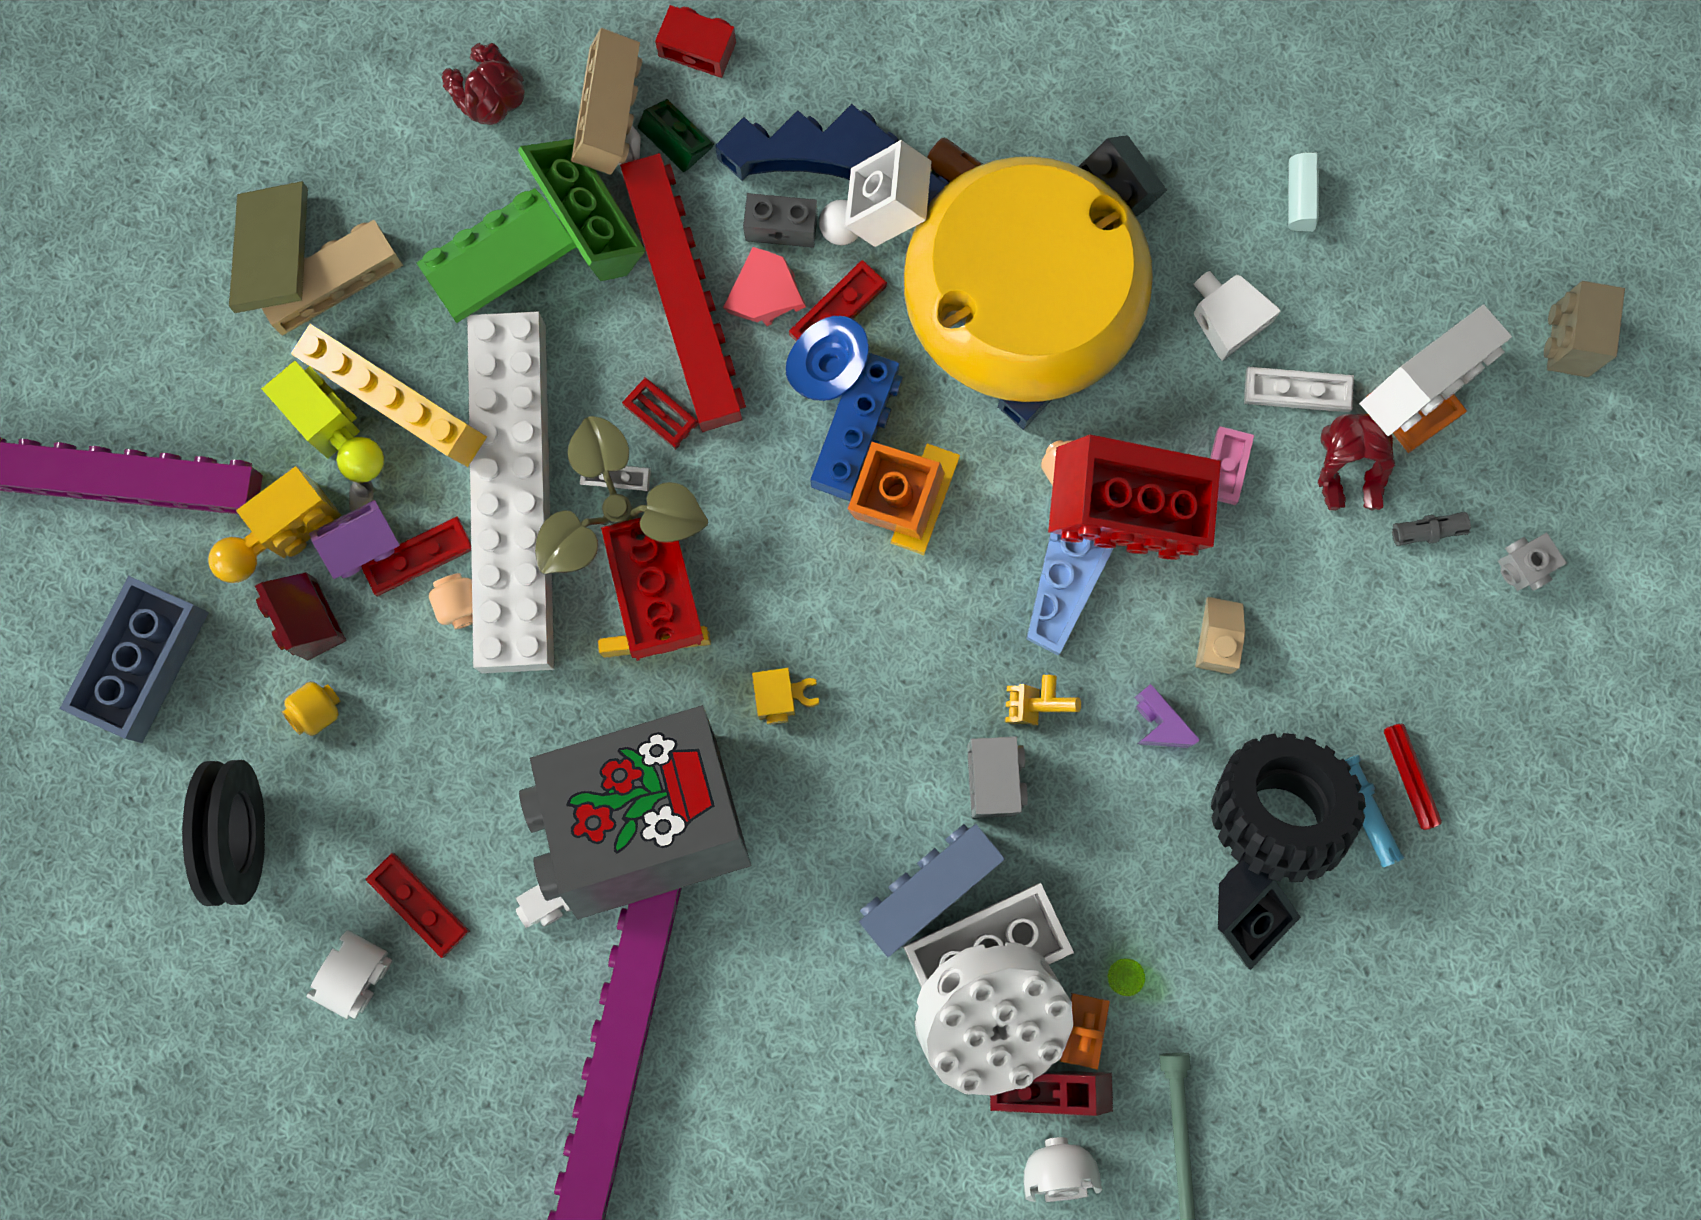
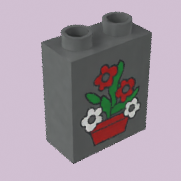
M703 705L530 757L535 785L519 790L521 808L531 833L545 829L550 850L549 853L536 856L533 859L537 881L546 901L561 897L577 920L751 866L717 740Z

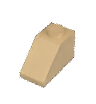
M1207 597L1196 668L1232 674L1240 668L1245 637L1243 603Z

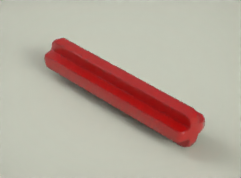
M1398 723L1384 729V734L1420 828L1428 830L1439 826L1442 820L1405 725Z

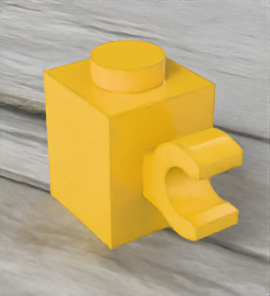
M789 668L752 673L759 720L766 719L767 725L789 722L788 716L795 715L793 700H798L806 707H814L819 704V698L808 699L803 694L805 688L817 685L814 678H806L801 682L791 683Z

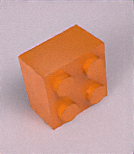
M871 442L848 510L857 520L922 540L945 475L942 465L934 460Z

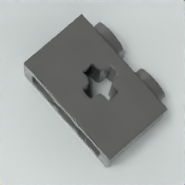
M747 193L743 222L745 241L814 248L818 218L817 200Z

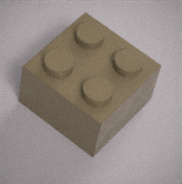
M1581 281L1556 304L1551 306L1548 315V324L1552 325L1551 337L1547 339L1544 347V357L1548 358V371L1590 377L1617 357L1625 288Z

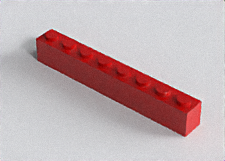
M660 153L620 164L701 431L706 432L742 421L740 410L746 408L741 388L733 389L730 377L736 375L731 356L723 357L720 344L726 343L720 322L713 324L710 312L716 311L710 290L703 292L700 280L706 279L700 258L693 260L690 251L691 248L696 247L691 228H683L680 217L686 216L681 196H673L671 185L676 184L671 164L664 165Z

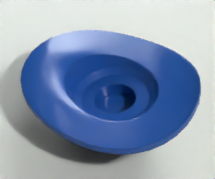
M845 316L827 317L809 327L796 341L786 361V376L793 389L800 395L817 401L832 400L849 391L861 377L868 361L869 341L864 329L858 322Z

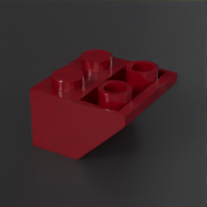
M307 572L255 585L260 596L256 599L257 606L265 618L270 617L275 627L271 633L281 650L285 649L293 656L296 655L309 661L347 641L317 579Z

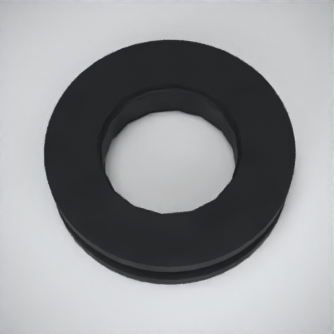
M230 760L225 764L220 761L203 762L194 771L187 789L182 822L184 864L191 890L196 899L204 906H220L225 902L229 905L247 904L254 896L260 882L265 855V811L259 781L253 768L245 760Z

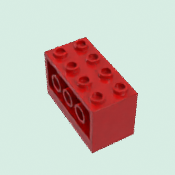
M1091 434L1056 447L1048 533L1061 535V540L1066 542L1080 543L1083 542V539L1093 540L1094 546L1100 548H1116V545L1126 546V552L1133 554H1147L1148 550L1158 552V557L1162 559L1177 560L1180 559V555H1199V550L1214 547L1221 460Z

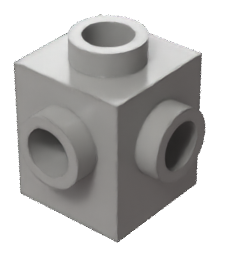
M1547 532L1530 542L1525 537L1506 547L1508 555L1498 560L1503 578L1508 584L1514 586L1517 591L1527 586H1530L1533 591L1553 580L1549 575L1551 572L1567 564Z

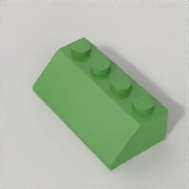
M575 138L520 146L518 149L520 156L598 279L606 281L627 276L646 250L596 170L571 161Z
M534 188L530 191L519 193L515 196L513 202L502 209L489 212L483 218V221L472 228L459 231L453 237V240L442 247L429 250L425 253L423 259L416 262V264L455 322L458 323L577 246L547 201Z

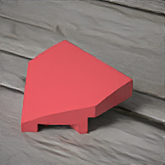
M752 247L723 308L731 315L754 322L762 320L766 326H769L774 318L792 309L797 312L805 308L806 305L799 293L794 279V272L788 266L784 257Z

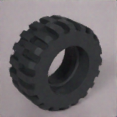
M1283 733L1279 738H1277L1276 734L1262 735L1260 741L1252 739L1244 743L1242 749H1237L1230 757L1212 797L1211 809L1214 813L1211 818L1214 828L1221 830L1218 838L1225 848L1230 846L1232 849L1230 855L1239 863L1243 860L1250 865L1248 868L1250 871L1259 874L1260 871L1269 874L1268 879L1281 881L1283 877H1288L1289 882H1303L1306 876L1310 880L1322 877L1326 871H1332L1339 865L1364 823L1365 814L1363 810L1366 807L1363 793H1359L1362 786L1356 774L1351 776L1349 773L1351 767L1343 758L1341 760L1336 758L1333 749L1327 745L1325 748H1322L1315 744L1316 740L1305 737L1302 740L1296 738V734ZM1265 789H1280L1298 796L1311 808L1317 824L1296 826L1277 819L1263 806L1257 792Z

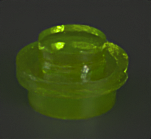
M1123 958L1115 961L1110 966L1107 980L1115 993L1121 996H1133L1143 988L1145 972L1142 966L1135 960Z

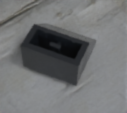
M1128 135L1107 138L1078 166L1098 177L1116 191L1131 208L1135 216L1147 210L1167 191Z

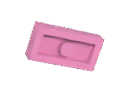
M1221 426L1217 429L1210 458L1221 460L1218 501L1236 505L1239 502L1254 435Z

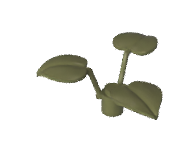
M589 416L583 420L570 440L568 460L574 471L583 477L595 478L603 474L610 496L605 499L602 506L604 516L587 518L580 523L578 517L571 511L564 510L551 515L542 524L537 536L535 548L537 565L542 574L574 572L588 566L594 560L598 550V540L595 533L591 529L586 528L589 525L602 524L606 526L609 523L613 525L633 520V518L638 517L639 513L645 512L640 521L642 532L658 542H675L699 533L708 525V519L694 495L683 485L673 482H666L655 486L647 495V505H639L633 509L627 497L617 494L609 471L622 470L628 464L629 446L626 438L611 422L600 417Z

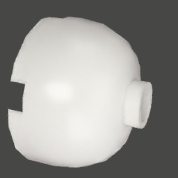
M1066 1137L1045 1140L1046 1147L1034 1151L1028 1158L1024 1170L1025 1197L1028 1201L1036 1202L1035 1194H1046L1045 1201L1054 1202L1088 1197L1087 1189L1092 1187L1096 1194L1102 1191L1100 1173L1096 1161L1090 1152L1083 1147L1068 1144Z

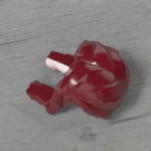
M477 43L471 48L470 60L481 62V64L468 74L465 82V92L463 89V76L458 69L446 68L443 71V88L450 94L456 106L472 121L480 124L494 125L501 123L508 112L514 111L522 104L525 93L522 83L524 78L517 69L510 65L495 43L488 45Z
M1369 414L1341 415L1331 425L1323 427L1320 436L1321 444L1327 450L1324 467L1321 468V474L1318 479L1319 487H1323L1322 494L1325 497V504L1328 510L1336 511L1340 508H1345L1346 497L1343 494V486L1340 483L1341 478L1338 471L1347 463L1365 457L1376 462L1364 475V481L1366 482L1362 487L1364 494L1363 507L1371 511L1375 509L1380 510L1384 507V488L1388 483V477L1391 475L1393 467L1396 466L1393 459L1392 434L1387 436Z

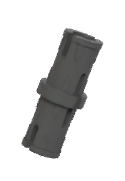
M1466 512L1438 517L1431 514L1425 515L1423 519L1393 524L1392 536L1396 546L1425 541L1431 544L1437 543L1439 539L1445 537L1468 535L1471 524Z

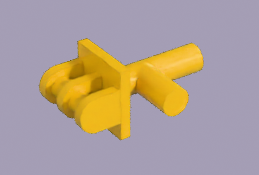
M1042 675L1041 698L1040 689L1025 684L1007 686V692L1010 693V701H1006V707L1009 708V717H1005V723L1038 725L1039 712H1080L1081 700L1079 697H1056L1057 676Z

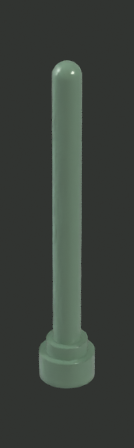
M1184 1052L1163 1053L1159 1055L1160 1071H1164L1165 1078L1169 1079L1180 1220H1196L1184 1078L1188 1077L1187 1071L1191 1070L1190 1054Z

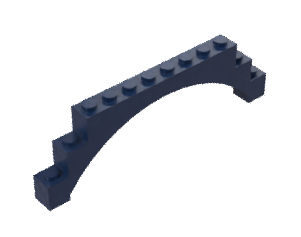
M851 104L824 132L816 119L811 116L806 118L798 110L771 137L760 124L756 122L752 124L743 117L715 145L717 159L741 181L748 175L769 172H809L850 180L851 168L900 140L889 131L885 133L880 129L869 112L864 109L860 111ZM931 172L927 206L949 184L946 179L941 176L936 177ZM1000 399L997 408L1024 431L1052 400L1018 402Z

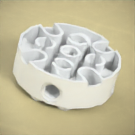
M1005 942V946L985 948L984 944L964 949L939 965L922 986L917 999L919 1008L916 1014L915 1030L925 1056L944 1084L964 1094L996 1095L1028 1087L1035 1078L1045 1073L1052 1064L1061 1058L1073 1028L1072 1002L1043 955L1019 943Z

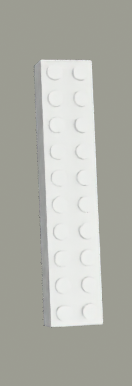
M539 311L469 315L467 317L469 425L487 436L470 463L473 668L481 673L554 670L552 573L542 574L540 572L535 553L539 530L546 519L550 517L546 325Z

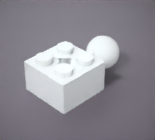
M900 140L851 168L848 201L835 200L826 205L821 212L819 227L823 236L829 242L836 245H847L861 237L876 247L926 221L931 160Z

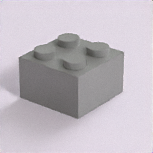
M1017 736L971 739L967 745L971 818L1017 816L1022 812L1021 808H1024V805L1028 803L1026 783H1020L1019 771L1025 768L1024 746H1017Z

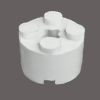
M347 930L339 939L343 941L339 951L332 949L310 986L313 990L307 994V998L345 1019L349 1017L355 1019L360 1012L364 1011L374 994L368 990L371 984L375 985L379 979L381 980L393 960L386 957L387 951Z

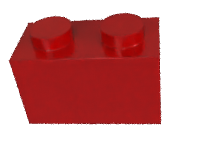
M669 5L655 40L658 56L722 78L736 45L735 28L724 19H710L699 15L689 7L678 8Z

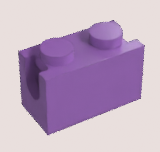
M375 500L309 533L313 545L333 579L339 576L342 578L350 577L361 570V565L373 559L375 561L383 560L394 553V548L400 546Z

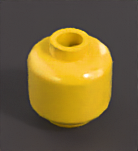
M310 681L285 699L286 709L282 711V714L299 735L304 732L307 735L314 736L337 720L339 712L336 704L340 702V699L328 684L321 687L319 684Z

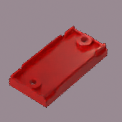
M641 518L601 527L630 654L637 661L640 658L675 651L687 646L701 645V641L704 640L679 541L658 542L649 538L642 532L640 527ZM640 534L645 535V538L642 540L636 539ZM664 636L670 637L667 640H661Z

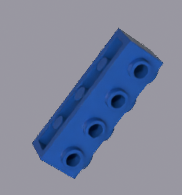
M869 353L868 361L861 377L849 391L841 396L810 479L811 488L851 501L871 442L879 444L880 441L875 440L878 428L885 429L889 420L891 408L886 406L890 395L897 397L903 381V376L898 375L900 363Z

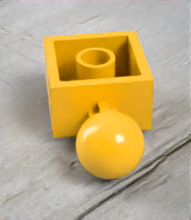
M295 466L236 510L252 532L243 539L239 537H226L215 543L209 553V567L212 573L221 581L227 583L242 582L254 573L257 566V555L268 548L282 558L295 556L306 548V542L311 539L310 532L336 520L341 514L320 486Z

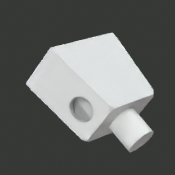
M1208 271L1193 284L1205 298L1198 304L1194 311V316L1222 361L1273 323L1281 312L1276 305L1240 275H1235L1222 285L1211 271Z

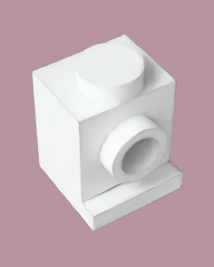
M539 885L516 898L520 905L516 908V912L526 928L539 922L545 927L563 916L560 911L561 909L565 908L566 911H571L561 897L546 901Z

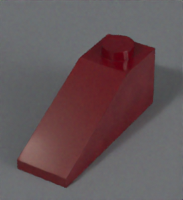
M1046 1071L1035 1078L1026 1088L990 1095V1111L1089 1116L1113 1112L1112 1072Z

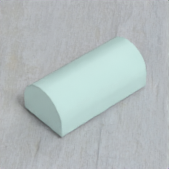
M1300 153L1289 159L1288 228L1293 231L1313 232L1319 219V155L1317 153Z

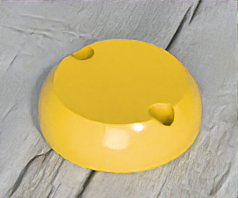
M1034 156L1010 157L985 163L963 173L946 185L927 206L926 221L916 225L907 249L904 266V296L908 316L921 344L933 360L951 377L971 389L995 398L1018 402L1047 401L1062 398L1089 387L1112 371L1125 357L1137 339L1148 312L1153 280L1152 259L1147 239L1136 216L1120 195L1104 181L1084 169L1063 161ZM960 321L964 323V326L950 329V327Z

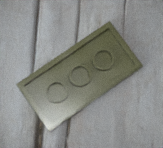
M303 181L237 194L229 307L234 313L302 300L308 188Z

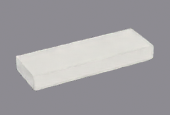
M1248 367L1245 376L1244 404L1350 412L1353 409L1354 375Z

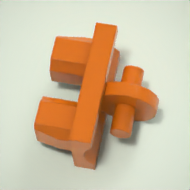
M1071 993L1073 1028L1059 1061L1098 1069L1110 1001Z

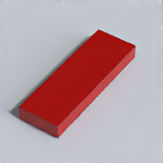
M861 260L789 330V335L797 341L813 324L831 316H845L854 319L887 287V282L866 262Z
M456 516L400 543V546L394 548V553L380 561L373 559L361 565L374 595L378 597L470 552L471 541L460 518Z
M391 853L365 879L440 958H444L470 932L395 853Z

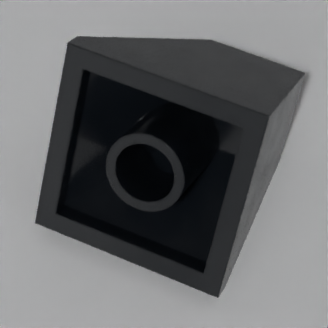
M1242 860L1230 869L1219 883L1218 930L1242 963L1251 970L1301 917L1276 880L1268 879L1269 874L1260 871L1259 874L1250 871L1248 869L1250 865Z

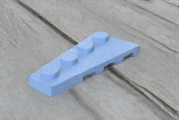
M1050 533L1027 640L1059 656L1114 548L1095 547L1094 541L1083 539V542L1080 543L1066 542L1061 540V535Z

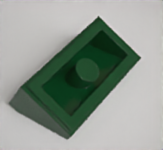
M668 99L643 111L638 129L682 172L689 170L713 148L714 143Z

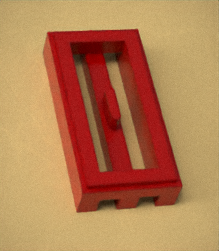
M646 377L622 402V405L675 450L680 446L681 441L690 435V431L699 425V422ZM647 389L682 418L686 424L683 427L680 426L644 396L642 392ZM636 399L640 401L677 434L673 437L633 402Z

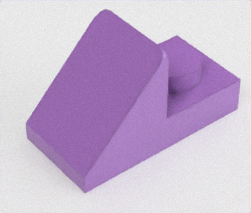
M1151 684L1134 697L1139 702L1136 708L1148 722L1154 720L1158 724L1156 728L1137 744L1189 748L1199 741V738Z

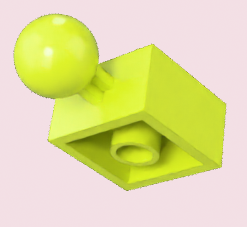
M294 361L261 388L302 436L327 459L338 451L336 457L337 466L345 478L353 482L364 483L373 480L380 474L384 465V455L381 448L369 438L354 437L360 432L353 423L357 416L340 400L333 389L311 366L304 370Z

